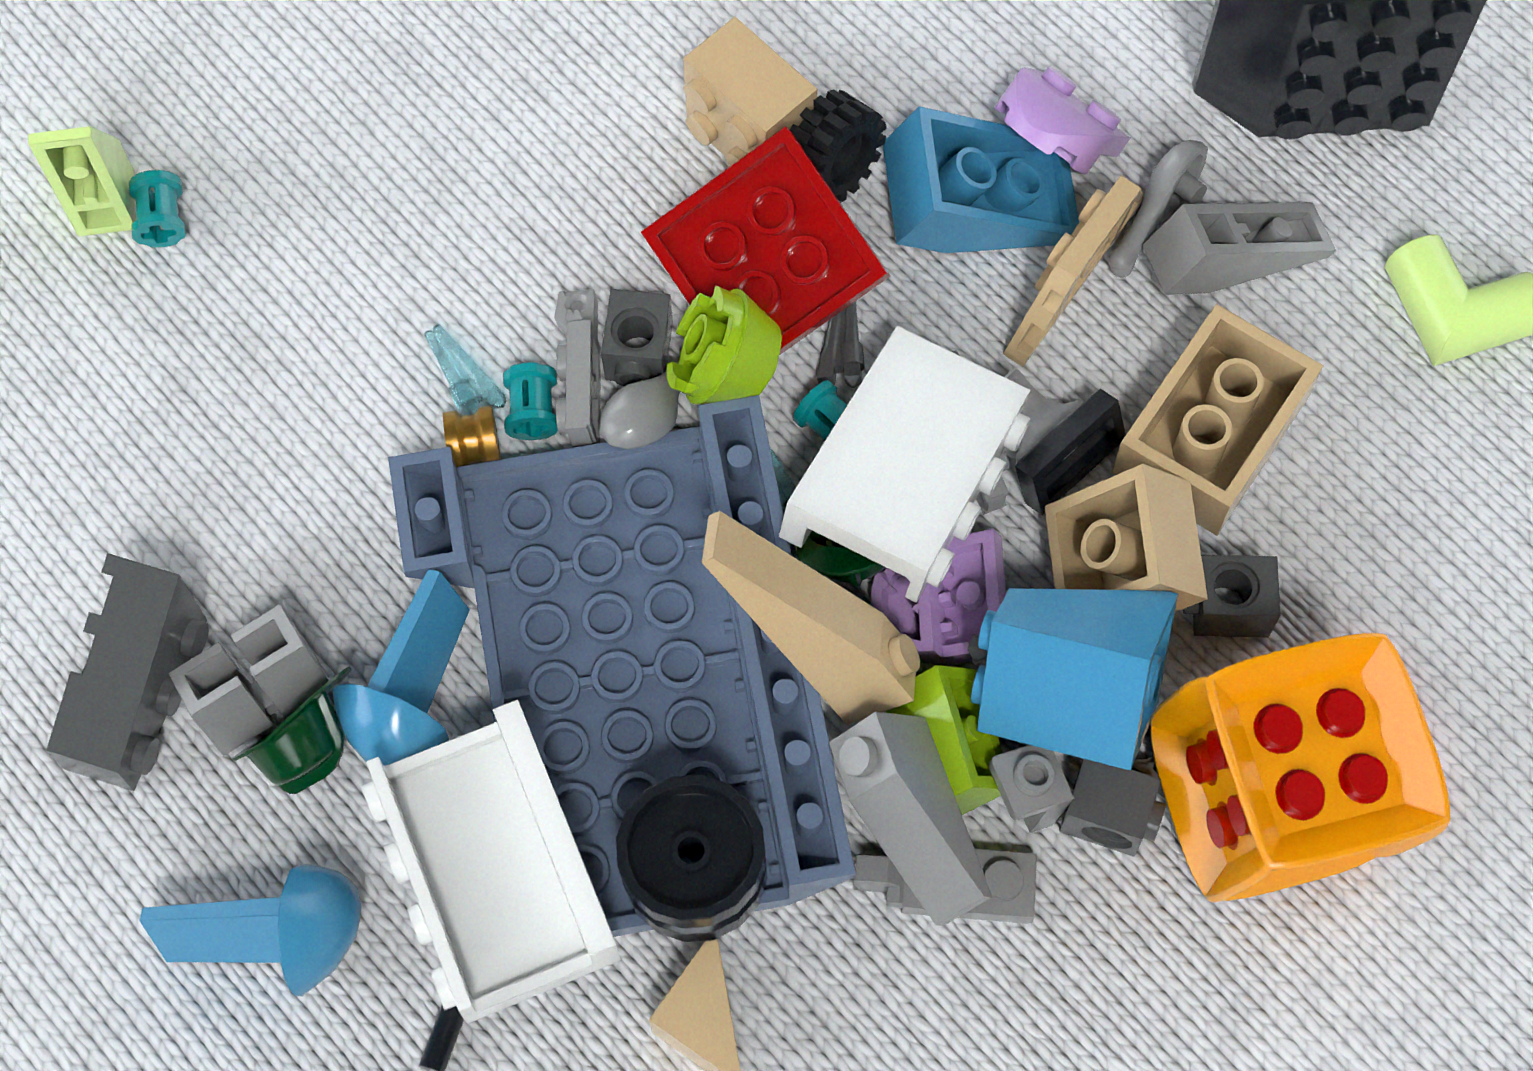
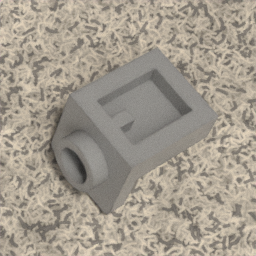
M1029 745L996 755L989 763V769L1010 817L1014 820L1023 818L1030 833L1053 826L1075 799L1052 750Z

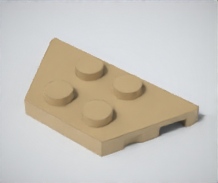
M1121 175L1107 194L1099 188L1094 192L1078 217L1080 222L1073 233L1070 235L1066 232L1046 261L1048 266L1034 287L1039 291V294L1003 353L1005 356L1021 367H1024L1141 205L1144 198L1142 188Z

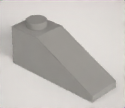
M1313 202L1183 204L1142 245L1165 295L1215 292L1329 258L1336 252Z
M874 712L829 742L850 803L935 925H946L992 898L925 717Z

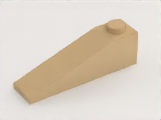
M721 511L709 515L702 564L847 725L863 720L874 712H885L914 701L916 671L920 667V658L914 642L908 635H901L882 612Z

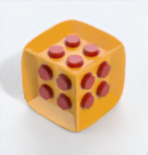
M1383 633L1344 635L1240 661L1222 668L1209 676L1199 677L1187 682L1163 700L1155 708L1151 716L1152 749L1172 821L1195 882L1205 898L1212 903L1271 893L1345 872L1376 857H1389L1403 853L1440 835L1450 823V802L1446 780L1419 698L1398 651L1390 639Z

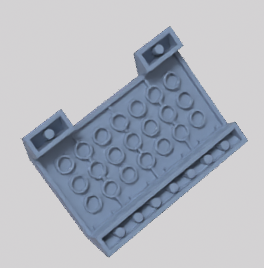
M759 395L698 405V427L670 431L659 441L641 448L627 450L610 446L607 442L460 467H456L451 447L388 457L405 577L423 580L427 570L430 569L441 572L450 585L475 589L492 709L515 700L519 701L613 937L654 930L636 914L624 889L617 867L616 836L626 810L644 790L670 777L703 775L728 783L750 801L763 826L767 865V882L759 906L753 912L791 905L855 878L856 875L820 695L702 564L708 517L718 511L728 515L791 555L789 542L779 537L784 516ZM493 712V718H494V723H495V722H497V721H496V718H495V715H494V712ZM696 853L693 861L686 856L682 861L693 864L700 861L704 855Z

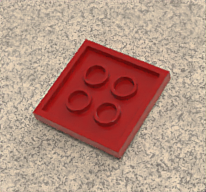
M787 126L641 231L689 305L700 293L712 297L715 286L728 291L733 289L744 291L780 327L782 342L779 355L891 276Z

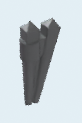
M856 301L829 320L816 375L819 384L829 380L835 385L837 373H844L846 385L852 388L859 386L863 381L862 371L865 368L862 343L859 342Z

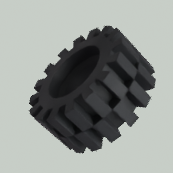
M830 90L827 91L826 98L820 95L814 99V109L811 111L806 107L800 114L803 121L799 127L793 124L790 130L841 203L847 199V191L854 194L860 188L858 181L862 177L867 180L873 172L868 168L871 162L878 163L882 153L877 151V148L885 145L886 136L882 132L887 128L886 122L881 120L883 116L843 90H839V92Z

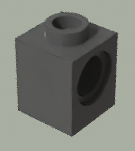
M619 289L610 290L601 351L605 380L615 381L624 387L630 383L660 376L667 370L673 326L671 294ZM633 338H644L650 341L647 345L640 348H630L624 345Z
M1201 555L1208 600L1183 609L1184 614H1193L1194 636L1269 638L1281 616L1277 556ZM1215 589H1232L1240 595L1243 603L1239 605L1227 604L1218 598Z
M1083 759L1072 791L1075 799L1067 807L1060 832L1134 857L1143 838L1155 841L1166 808V804L1155 801L1161 779L1134 770L1129 771Z

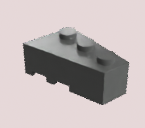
M107 553L101 573L113 576L101 615L92 612L88 613L83 632L95 635L82 674L70 671L46 751L64 770L135 791L141 774L147 775L156 762L160 747L157 737L166 716H173L182 701L169 672L202 653L207 642L209 627L206 623L207 618L179 574Z

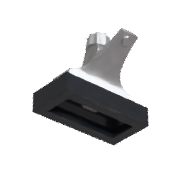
M1018 369L1011 370L1005 378L1030 389L1022 414L1031 418L1030 424L1021 440L1019 451L1015 456L1017 461L1015 469L1025 504L1043 515L1046 505L1060 500L1121 444L1126 433L1119 400L1104 390L1099 389L1084 402L1078 399L1070 403H1054L1042 396L1026 380L1023 374Z

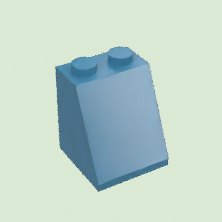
M1009 588L997 612L991 610L986 612L979 634L978 647L988 650L986 666L980 665L971 693V703L980 705L977 731L1131 771L1151 722V716L1159 702L1178 594L1156 590Z

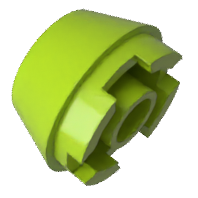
M715 286L712 297L701 293L698 294L683 315L676 330V334L685 337L679 364L673 361L671 363L667 362L666 373L669 386L686 394L687 399L692 404H708L760 395L777 368L782 342L781 329L741 289L728 291Z

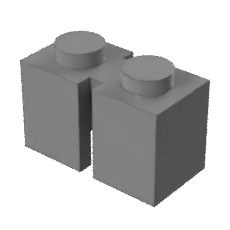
M280 604L230 635L235 645L251 664V667L248 669L256 680L252 684L219 642L169 672L190 716L223 756L273 726L269 718L270 715L279 710L284 718L287 717L330 680L311 646Z

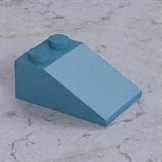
M919 106L885 140L883 150L895 238L898 245L941 253L1055 246L1066 232L1071 235L1079 224L1070 164L1055 152L1051 154L1044 153L1008 125Z

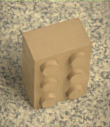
M1216 304L1122 440L1112 473L1118 475L1138 465L1146 464L1190 481L1196 523L1218 536L1308 400L1324 365Z

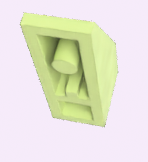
M91 126L28 134V144L78 237L131 230L132 223L136 221L135 200L129 193V181L134 176V170L118 138Z

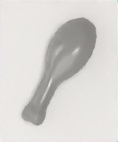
M1188 140L1174 146L1157 163L1150 176L1141 208L1121 242L1109 255L1110 269L1116 277L1123 278L1130 275L1137 258L1144 249L1142 245L1152 236L1158 225L1166 222L1186 201L1189 204H1197L1204 197L1207 187L1198 179L1206 162L1208 147L1201 141Z
M666 371L660 376L627 384L615 392L605 403L599 419V434L610 446L627 450L645 447L659 441L674 427L678 415L680 392L669 386Z

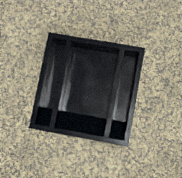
M1215 0L1192 82L1193 91L1196 95L1259 138L1279 136L1282 139L1292 140L1307 134L1334 132L1339 135L1350 136L1361 133L1364 130L1394 129L1400 132L1413 131L1422 126L1430 125L1487 0Z

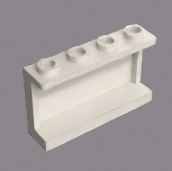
M896 326L789 498L779 537L802 548L813 530L908 578L910 584L905 598L917 603L927 584L939 588L955 556V553L947 550L953 538L956 537L965 541L981 510L980 506L974 504L979 492L981 491L990 496L995 489L1007 463L999 459L1004 448L1006 447L1015 452L1023 439L1031 421L1030 417L1022 414L1030 389Z
M518 700L492 709L497 721L493 724L389 765H383L379 756L366 761L373 781L361 786L375 823L387 819L395 842L384 846L394 877L398 885L410 880L418 904L406 908L421 947L433 942L442 965L430 971L444 1010L457 1006L466 1024L620 961L615 940Z

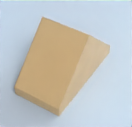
M718 939L705 941L650 1017L651 1030L653 1034L705 1071H741Z

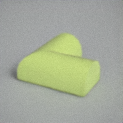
M1433 234L1419 237L1404 244L1387 259L1384 266L1433 367L1533 335V274L1531 272L1518 273L1468 289L1443 238L1440 235Z

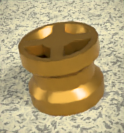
M492 405L479 407L475 414L464 416L457 411L443 412L446 447H451L456 467L466 466L471 463L501 460Z

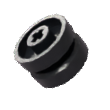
M703 775L670 777L644 790L624 814L616 836L617 867L624 889L636 914L657 933L683 942L715 940L739 928L759 906L767 882L763 826L750 801L731 785ZM696 853L704 855L700 861L693 864L682 861L685 856L693 861Z

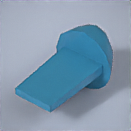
M427 570L368 686L339 684L333 688L335 709L345 737L365 762L379 756L383 765H389L449 741L445 727L427 713L470 609L439 571Z
M299 865L289 871L279 898L142 908L139 921L166 962L281 963L284 979L289 990L295 996L302 997L335 971L357 937L362 905L358 888L339 871L317 865Z

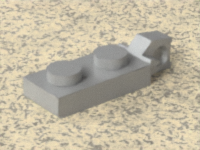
M594 289L570 292L560 291L558 293L554 318L558 329L566 335V344L557 346L558 375L560 381H566V398H557L556 400L557 428L560 435H568L572 447L600 443L599 419L601 398V348L598 342V300Z
M975 849L992 898L958 918L1032 923L1035 914L1037 854ZM856 856L854 867L856 875L853 881L854 890L887 893L886 906L902 908L901 913L928 915L888 856Z

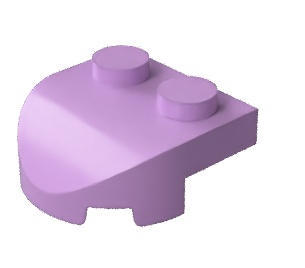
M1048 66L1045 72L1025 67L1021 68L994 107V109L1002 114H1006L1004 119L1006 124L1044 153L1051 154L1055 152L1066 160L1073 170L1083 174L1089 172L1100 155L1118 157L1131 139L1117 128L1121 121L1118 115L1095 100L1089 106L1072 94L1077 85L1067 76Z
M994 529L969 533L965 541L954 537L947 550L955 553V556L939 588L927 584L917 603L905 598L910 584L908 578L889 568H886L883 573L879 572L875 575L871 590V606L882 612L901 635L906 634L912 639L917 648L920 661L942 666L972 661L973 658L968 651L972 634H980L986 612L988 610L997 612L1006 595L1002 537Z

